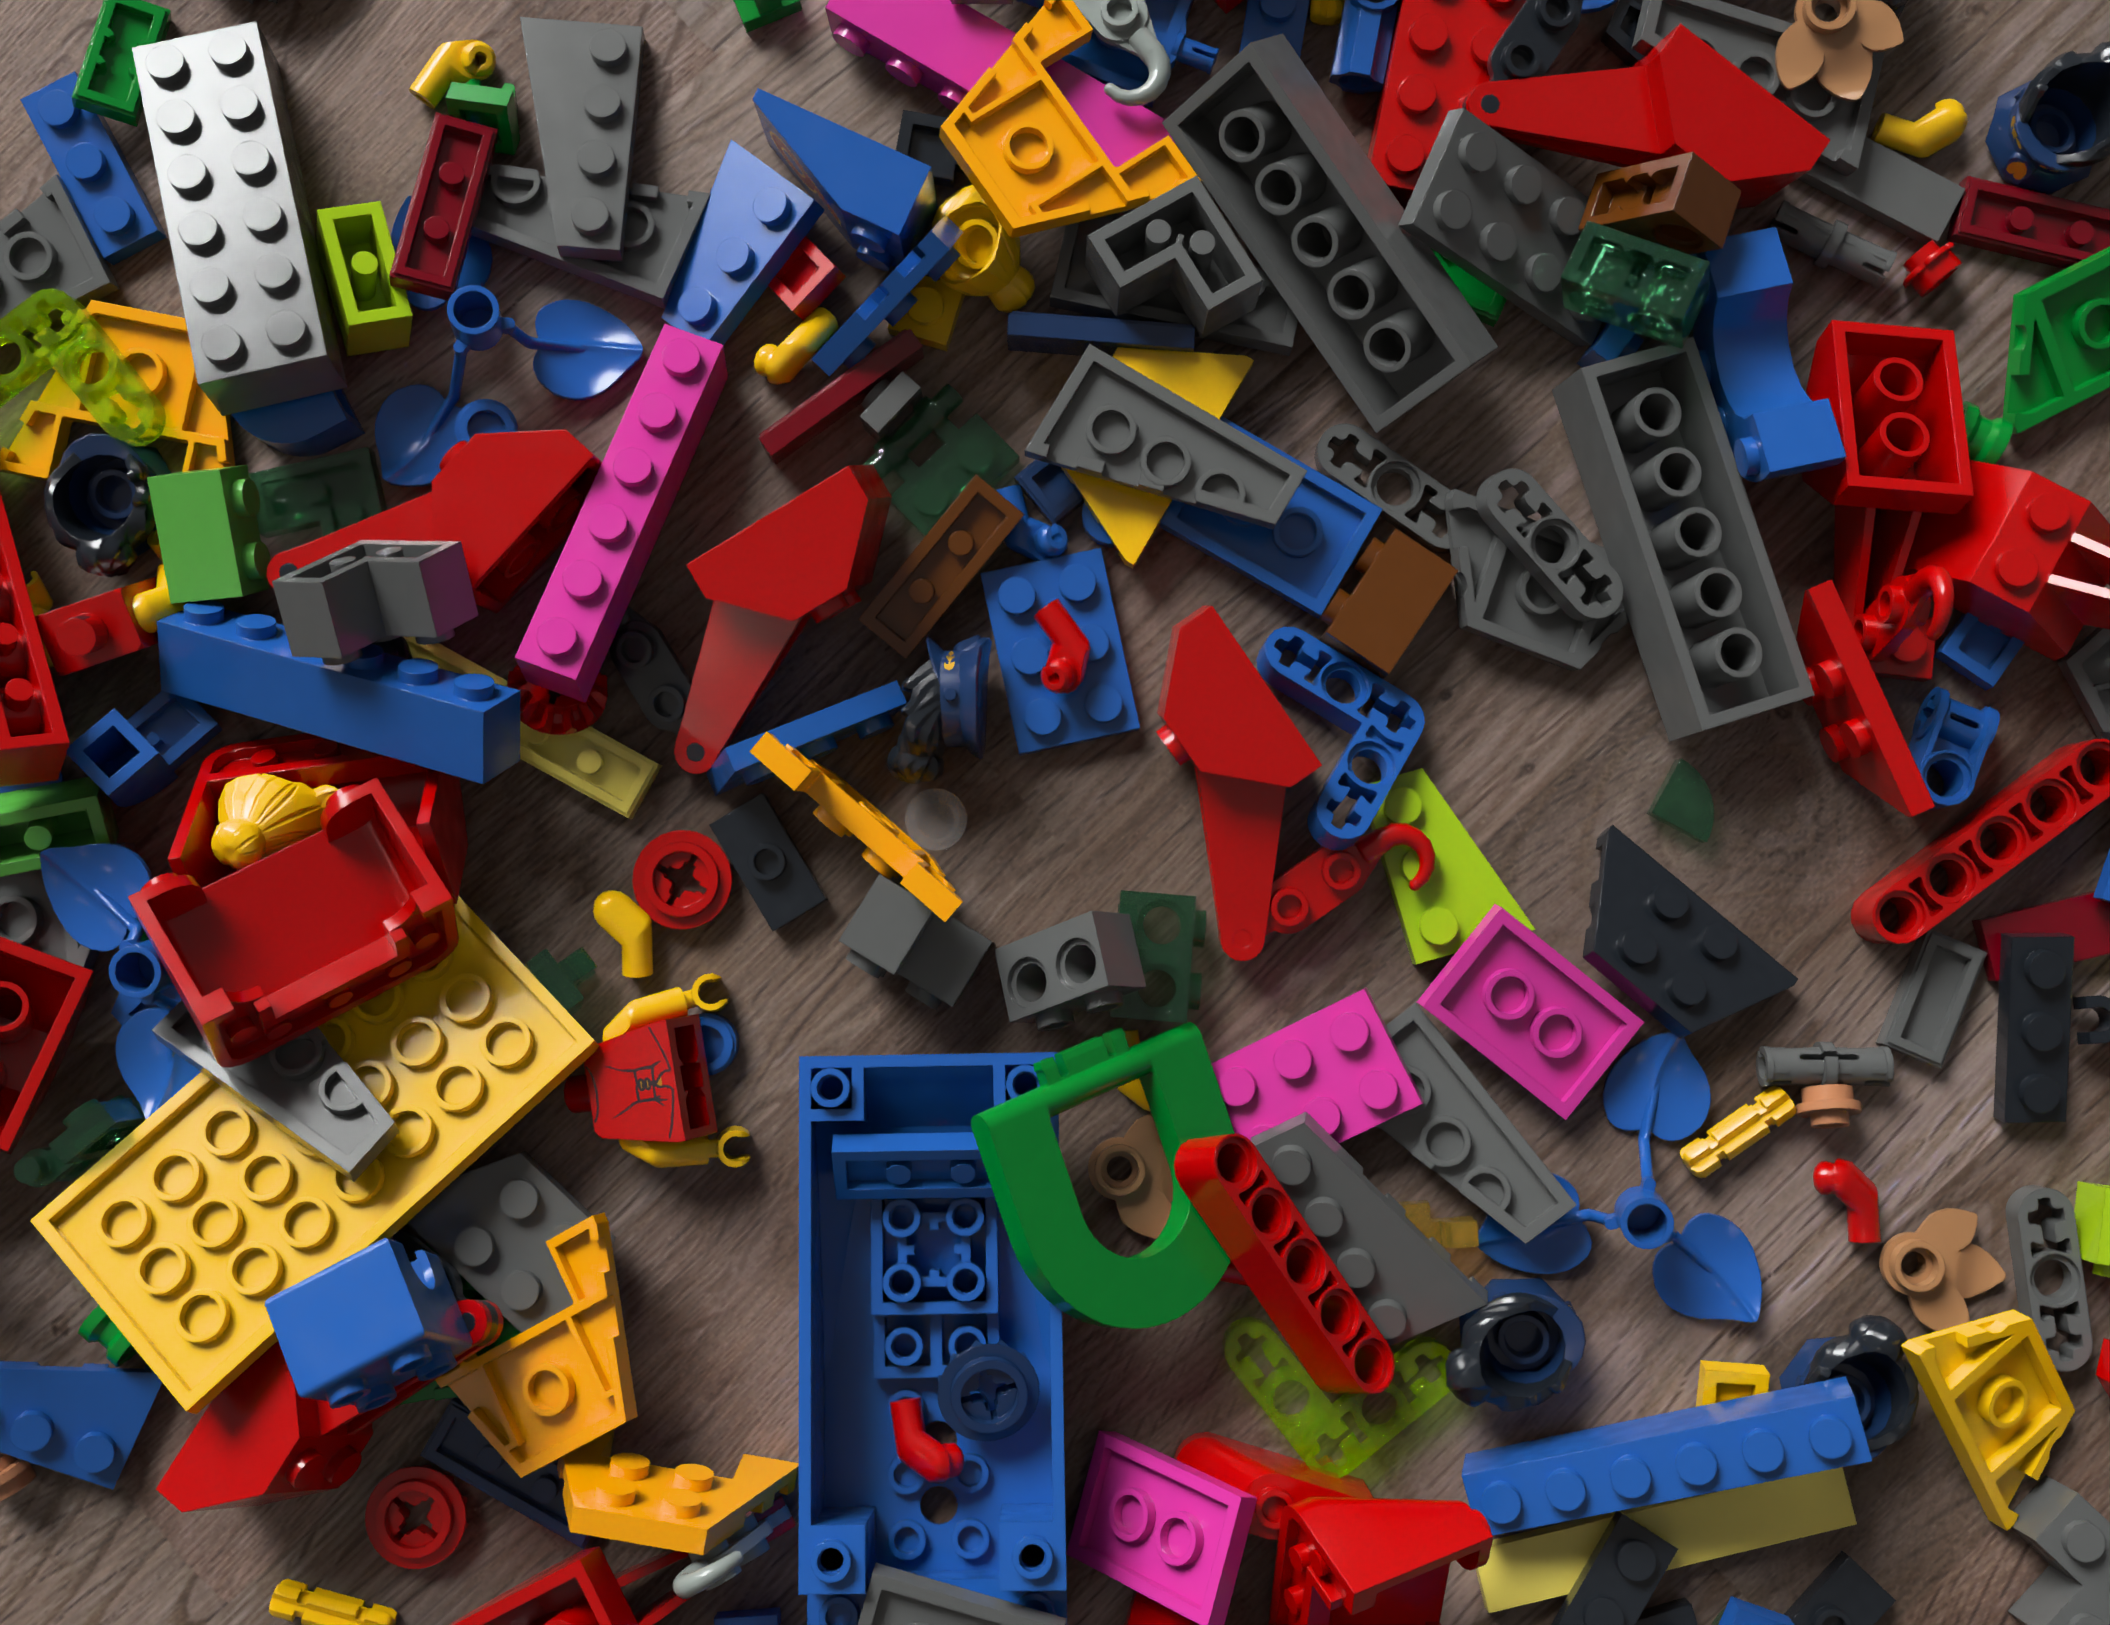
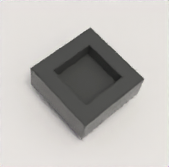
M903 371L892 382L887 378L881 380L872 388L862 402V407L866 409L860 415L864 429L883 446L924 403L921 387Z

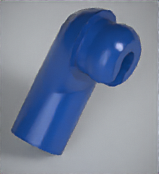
M1021 485L1008 486L997 490L1025 514L1004 540L1009 549L1035 562L1059 557L1065 552L1069 543L1066 530L1057 523L1050 526L1029 517Z

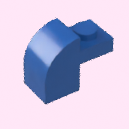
M343 389L232 414L235 420L250 434L275 450L292 456L311 457L321 455L365 434Z
M161 691L128 720L115 708L112 709L70 744L66 754L116 805L128 807L147 800L178 778L174 771L221 732L222 729L195 700Z

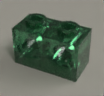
M1587 220L1561 275L1564 308L1683 349L1709 293L1710 262Z
M1119 891L1117 913L1130 914L1143 974L1151 970H1163L1171 977L1174 990L1171 998L1160 1006H1151L1144 1003L1139 995V991L1123 996L1124 1005L1109 1012L1111 1017L1187 1023L1188 1009L1199 1010L1202 973L1191 972L1192 948L1204 947L1207 914L1206 910H1195L1196 896ZM1156 907L1169 909L1178 920L1176 936L1165 944L1152 942L1146 936L1143 928L1145 916Z

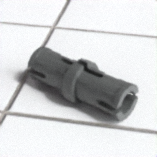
M1783 200L1778 208L1776 218L1773 217L1768 227L1777 228L1781 243L1813 257V265L1821 269H1825L1830 265L1871 284V287L1876 289L1884 281V272L1890 271L1897 256V252L1893 250L1889 251L1848 232V224L1837 219L1831 224L1790 205L1785 200Z
M1815 1042L1813 1047L1803 1048L1760 1046V1051H1757L1756 1055L1757 1078L1759 1084L1763 1087L1783 1085L1815 1086L1825 1084L1889 1087L1894 1077L1893 1055L1887 1046L1847 1048L1835 1047L1832 1042Z

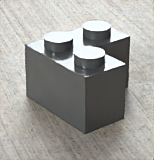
M1198 176L1187 180L1087 235L1085 268L1116 317L1168 288L1173 292L1201 339L1255 310L1263 279Z
M360 540L272 581L292 657L322 658L325 665H340L355 661L362 657V648L372 643L390 641L401 636L415 637L416 642L423 645L443 642L455 636L454 628L479 616L461 541Z
M880 874L838 940L851 948L845 958L846 960L876 978L884 977L887 971L893 975L899 974L910 981L905 992L937 1010L942 1001L952 1007L957 1003L993 944L992 940L952 916L944 922L905 887Z
M2045 1475L2013 1510L2019 1516L2011 1529L2036 1551L2049 1566L2013 1604L2008 1612L2022 1625H2110V1522L2078 1492Z

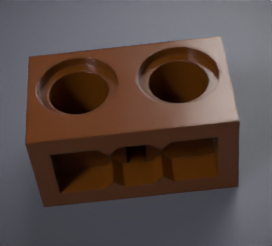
M1694 152L1598 173L1578 230L1627 266L1723 249L1742 191Z

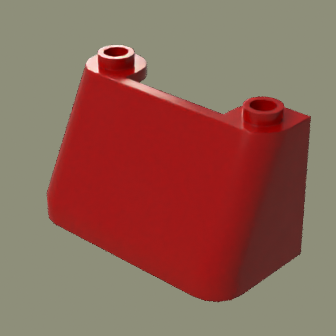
M377 777L362 785H348L334 792L328 798L326 808L321 814V831L204 888H201L193 876L165 873L149 880L140 891L128 896L139 922L205 1043L221 1067L231 1068L243 1065L432 968L447 958L457 947L459 936L453 897Z
M1308 1497L1283 1507L1268 1625H1441L1440 1617L1450 1563L1456 1560L1463 1568L1469 1571L1486 1565L1493 1543L1490 1526L1480 1511L1471 1509L1460 1500Z

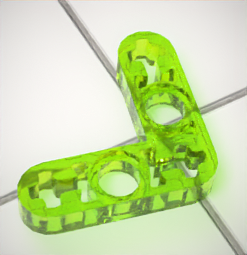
M54 288L42 289L32 294L0 319V346L6 343H16L21 350L19 366L9 374L0 375V408L54 366L103 430L111 437L137 447L146 446L156 441L163 433L166 415L161 402L86 307L78 300L61 290ZM55 308L63 312L61 320L65 326L59 332L50 328L52 320L48 314ZM25 329L36 334L32 338L42 344L40 349L30 339L22 335ZM93 352L105 353L109 361L107 375L97 383H84L80 376L82 361ZM119 393L124 400L141 408L137 413L141 421L138 427L132 428L124 423L127 420L126 413L117 402L109 397Z
M1256 1317L1240 1318L1228 1327L1222 1341L1223 1353L1232 1371L1311 1470L1337 1478L1352 1472L1450 1392L1446 1386L1445 1363L1451 1351L1439 1340L1430 1337L1416 1338L1393 1354L1395 1362L1394 1374L1398 1371L1400 1377L1406 1383L1419 1371L1418 1365L1414 1360L1424 1353L1431 1360L1441 1355L1442 1360L1436 1366L1441 1376L1432 1383L1425 1376L1412 1383L1409 1388L1418 1397L1410 1404L1402 1390L1391 1381L1389 1387L1384 1391L1394 1396L1396 1410L1393 1417L1384 1424H1373L1364 1419L1361 1407L1363 1400L1368 1394H1344L1332 1404L1275 1330L1264 1320ZM1246 1332L1253 1339L1260 1337L1262 1334L1267 1338L1261 1347L1266 1358L1274 1368L1281 1358H1285L1289 1363L1272 1371L1261 1387H1258L1254 1380L1265 1375L1255 1360L1250 1356L1244 1357L1241 1361L1235 1357L1241 1351L1238 1338ZM1288 1380L1301 1382L1308 1390L1307 1404L1301 1411L1295 1414L1282 1413L1273 1404L1275 1389L1279 1384ZM1350 1411L1358 1428L1369 1437L1359 1443L1354 1432H1352L1339 1444L1343 1452L1340 1459L1334 1461L1330 1456L1325 1455L1318 1460L1315 1456L1321 1448L1317 1438L1327 1433L1329 1437L1335 1439L1348 1430L1349 1427L1346 1422L1340 1417Z

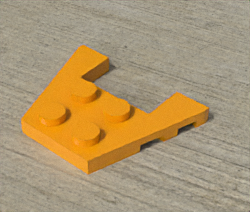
M1044 0L1042 8L1029 23L1026 22L1013 37L1010 47L992 69L989 67L940 128L939 138L1010 238L1136 209L1187 180L1198 176L1169 135L1119 167H1114L1049 76L1045 68L1088 43L1091 39L1093 28L1073 0Z
M96 300L90 301L53 362L51 368L56 371L38 401L31 400L19 420L24 422L10 448L2 447L0 451L1 472L47 481L52 472L60 465L63 453L67 448L72 423L79 422L188 444L182 472L235 466L230 414L222 416L197 383L185 318Z
M767 731L749 751L794 791L806 792L819 804L813 814L831 831L840 837H843L845 834L851 837L854 834L868 846L861 856L888 879H891L893 876L898 878L901 875L903 880L900 884L944 922L963 903L962 899L954 893L956 890L953 885L944 878L946 875L935 858L841 776L813 759L808 760L791 745L786 744L784 746L777 737Z
M605 1212L592 1215L546 1241L573 1300L571 1306L480 1356H477L476 1353L435 1380L441 1388L449 1386L468 1407L471 1413L467 1418L520 1478L537 1471L638 1417L610 1227Z
M610 1431L559 1458L557 1465L559 1478L564 1479L562 1495L571 1533L705 1555L744 1527L745 1515L749 1511L763 1513L773 1506L776 1492L780 1490L779 1493L785 1495L793 1492L796 1485L799 1463L743 1454L732 1479L714 1476L713 1470L699 1464H682L675 1469L650 1465L648 1458L636 1453H618L609 1458L614 1437V1431Z

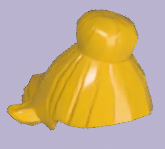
M973 185L957 190L937 209L931 226L932 229L946 215L963 231V234L953 245L961 255L945 271L940 280L948 287L964 295L988 296L999 311L1010 313L1026 305L1033 295L1035 284L1033 275L1026 268L1020 266L1019 237H1009Z
M258 773L233 779L225 784L218 801L219 825L216 826L211 839L214 855L223 865L241 870L321 831L320 818L326 808V802L339 789L331 785H322L312 789L304 783L291 782L275 775L264 773L262 775Z

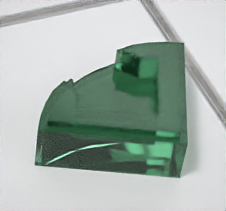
M1679 758L1671 766L1647 814L1692 839L1705 843L1708 841L1713 828L1714 805L1710 790L1703 777L1692 765Z

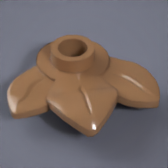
M1797 0L1794 8L1795 22L1785 30L1777 41L1775 51L1777 76L1782 86L1788 91L1802 86L1815 77L1818 84L1832 96L1856 102L1865 92L1871 79L1873 52L1893 49L1904 41L1900 22L1893 10L1882 1ZM1823 3L1833 6L1836 11V19L1830 22L1820 20L1815 13V7Z
M1150 1113L1136 1119L1124 1137H1112L1097 1145L1089 1158L1088 1173L1094 1188L1104 1197L1116 1201L1117 1209L1124 1225L1134 1232L1157 1239L1163 1231L1171 1211L1173 1182L1169 1164L1152 1114ZM1114 1157H1125L1131 1163L1130 1173L1123 1179L1112 1178L1107 1172V1165Z
M1945 1208L1928 1215L1916 1232H1902L1889 1239L1880 1254L1879 1267L1885 1282L1897 1292L1907 1295L1915 1318L1926 1327L1935 1331L1970 1322L1964 1298H1971L1983 1293L2006 1278V1273L1999 1263L1987 1251L1971 1243L1975 1235L1978 1216L1970 1211L1957 1208ZM1914 1252L1918 1258L1917 1268L1913 1272L1905 1274L1901 1266L1902 1259L1907 1253Z

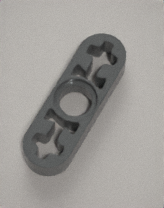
M1348 423L1337 424L1324 432L1314 454L1316 467L1321 474L1382 508L1380 517L1426 549L1435 553H1450L1448 533L1440 538L1432 532L1436 525L1434 519L1422 511L1417 516L1415 522L1405 516L1420 501L1423 490L1432 496L1424 507L1434 514L1441 516L1445 512L1444 500L1447 492L1451 491L1450 489L1356 425ZM1346 440L1353 442L1356 447L1352 455L1366 467L1371 461L1372 456L1382 461L1368 477L1365 487L1355 482L1361 476L1362 469L1351 462L1344 463L1341 468L1331 463L1334 456V451L1328 447L1331 442L1337 446H1341ZM1386 473H1398L1404 476L1411 487L1409 500L1401 505L1385 503L1377 493L1378 479Z
M1515 468L1505 469L1490 476L1480 485L1476 495V507L1480 517L1568 616L1577 621L1589 622L1607 617L1618 609L1623 598V584L1620 576L1529 473ZM1514 487L1519 494L1514 500V505L1518 510L1512 508L1503 512L1497 505L1503 497L1498 488L1506 490ZM1538 512L1541 515V519L1527 525L1520 534L1516 527L1527 521L1524 517ZM1544 528L1556 531L1563 540L1564 552L1556 563H1548L1542 560L1536 552L1535 539L1539 531ZM1580 559L1582 565L1572 569L1575 575L1561 580L1558 573L1569 569ZM1596 580L1601 586L1595 594L1600 603L1593 602L1585 605L1580 598L1586 590L1581 581L1587 583Z
M2026 1185L2017 1189L2010 1196L2005 1210L2019 1312L2033 1319L2045 1347L2046 1339L2056 1336V1326L2057 1329L2069 1333V1342L2060 1344L2059 1353L2048 1347L2046 1349L2057 1371H2073L2087 1362L2093 1348L2074 1208L2070 1200L2058 1190L2039 1185ZM2038 1201L2041 1205L2051 1207L2052 1210L2051 1217L2042 1219V1229L2040 1225L2028 1221V1212L2038 1210ZM2044 1239L2058 1243V1248L2036 1247L2031 1249V1243L2044 1244ZM2055 1260L2063 1270L2062 1285L2056 1292L2043 1295L2035 1286V1271L2044 1261ZM2040 1306L2050 1308L2067 1306V1311L2053 1310L2054 1316L2040 1312Z

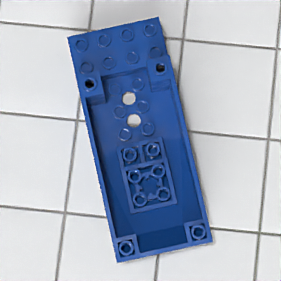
M1058 1052L799 1056L798 1595H807V1625H858L875 1563L1066 1618L1067 1625L1062 1311L1049 1302L1035 1288L1025 1274L1010 1243L995 1197L836 1200L832 1163L833 1134L973 1132L971 1119L974 1115L1040 1087L1036 1072H1034L1033 1063L1049 1057H1054L1055 1060L1054 1054ZM1058 1114L1051 1117L1050 1120L1059 1144ZM975 1340L982 1344H997L1000 1340H1003L1009 1347L1020 1353L1024 1352L1036 1371L1040 1392L1035 1412L1019 1431L996 1441H976L956 1432L957 1445L964 1454V1468L959 1476L948 1478L942 1484L928 1482L900 1461L896 1450L890 1402L921 1397L925 1426L935 1421L946 1422L938 1405V1375H942L949 1364L952 1353L960 1354L969 1349ZM983 1370L980 1371L981 1377L978 1378L979 1388L970 1392V1395L981 1393L984 1402H988L991 1411L996 1409L994 1400L997 1399L996 1389L1004 1386L1005 1382L995 1384L991 1375H987V1371ZM931 1487H947L957 1498V1512L948 1522L933 1523L922 1513V1496ZM1031 1544L1041 1547L1044 1552L1042 1563H1024L1021 1557L1023 1549ZM828 1548H835L842 1553L844 1559L842 1566L828 1567Z

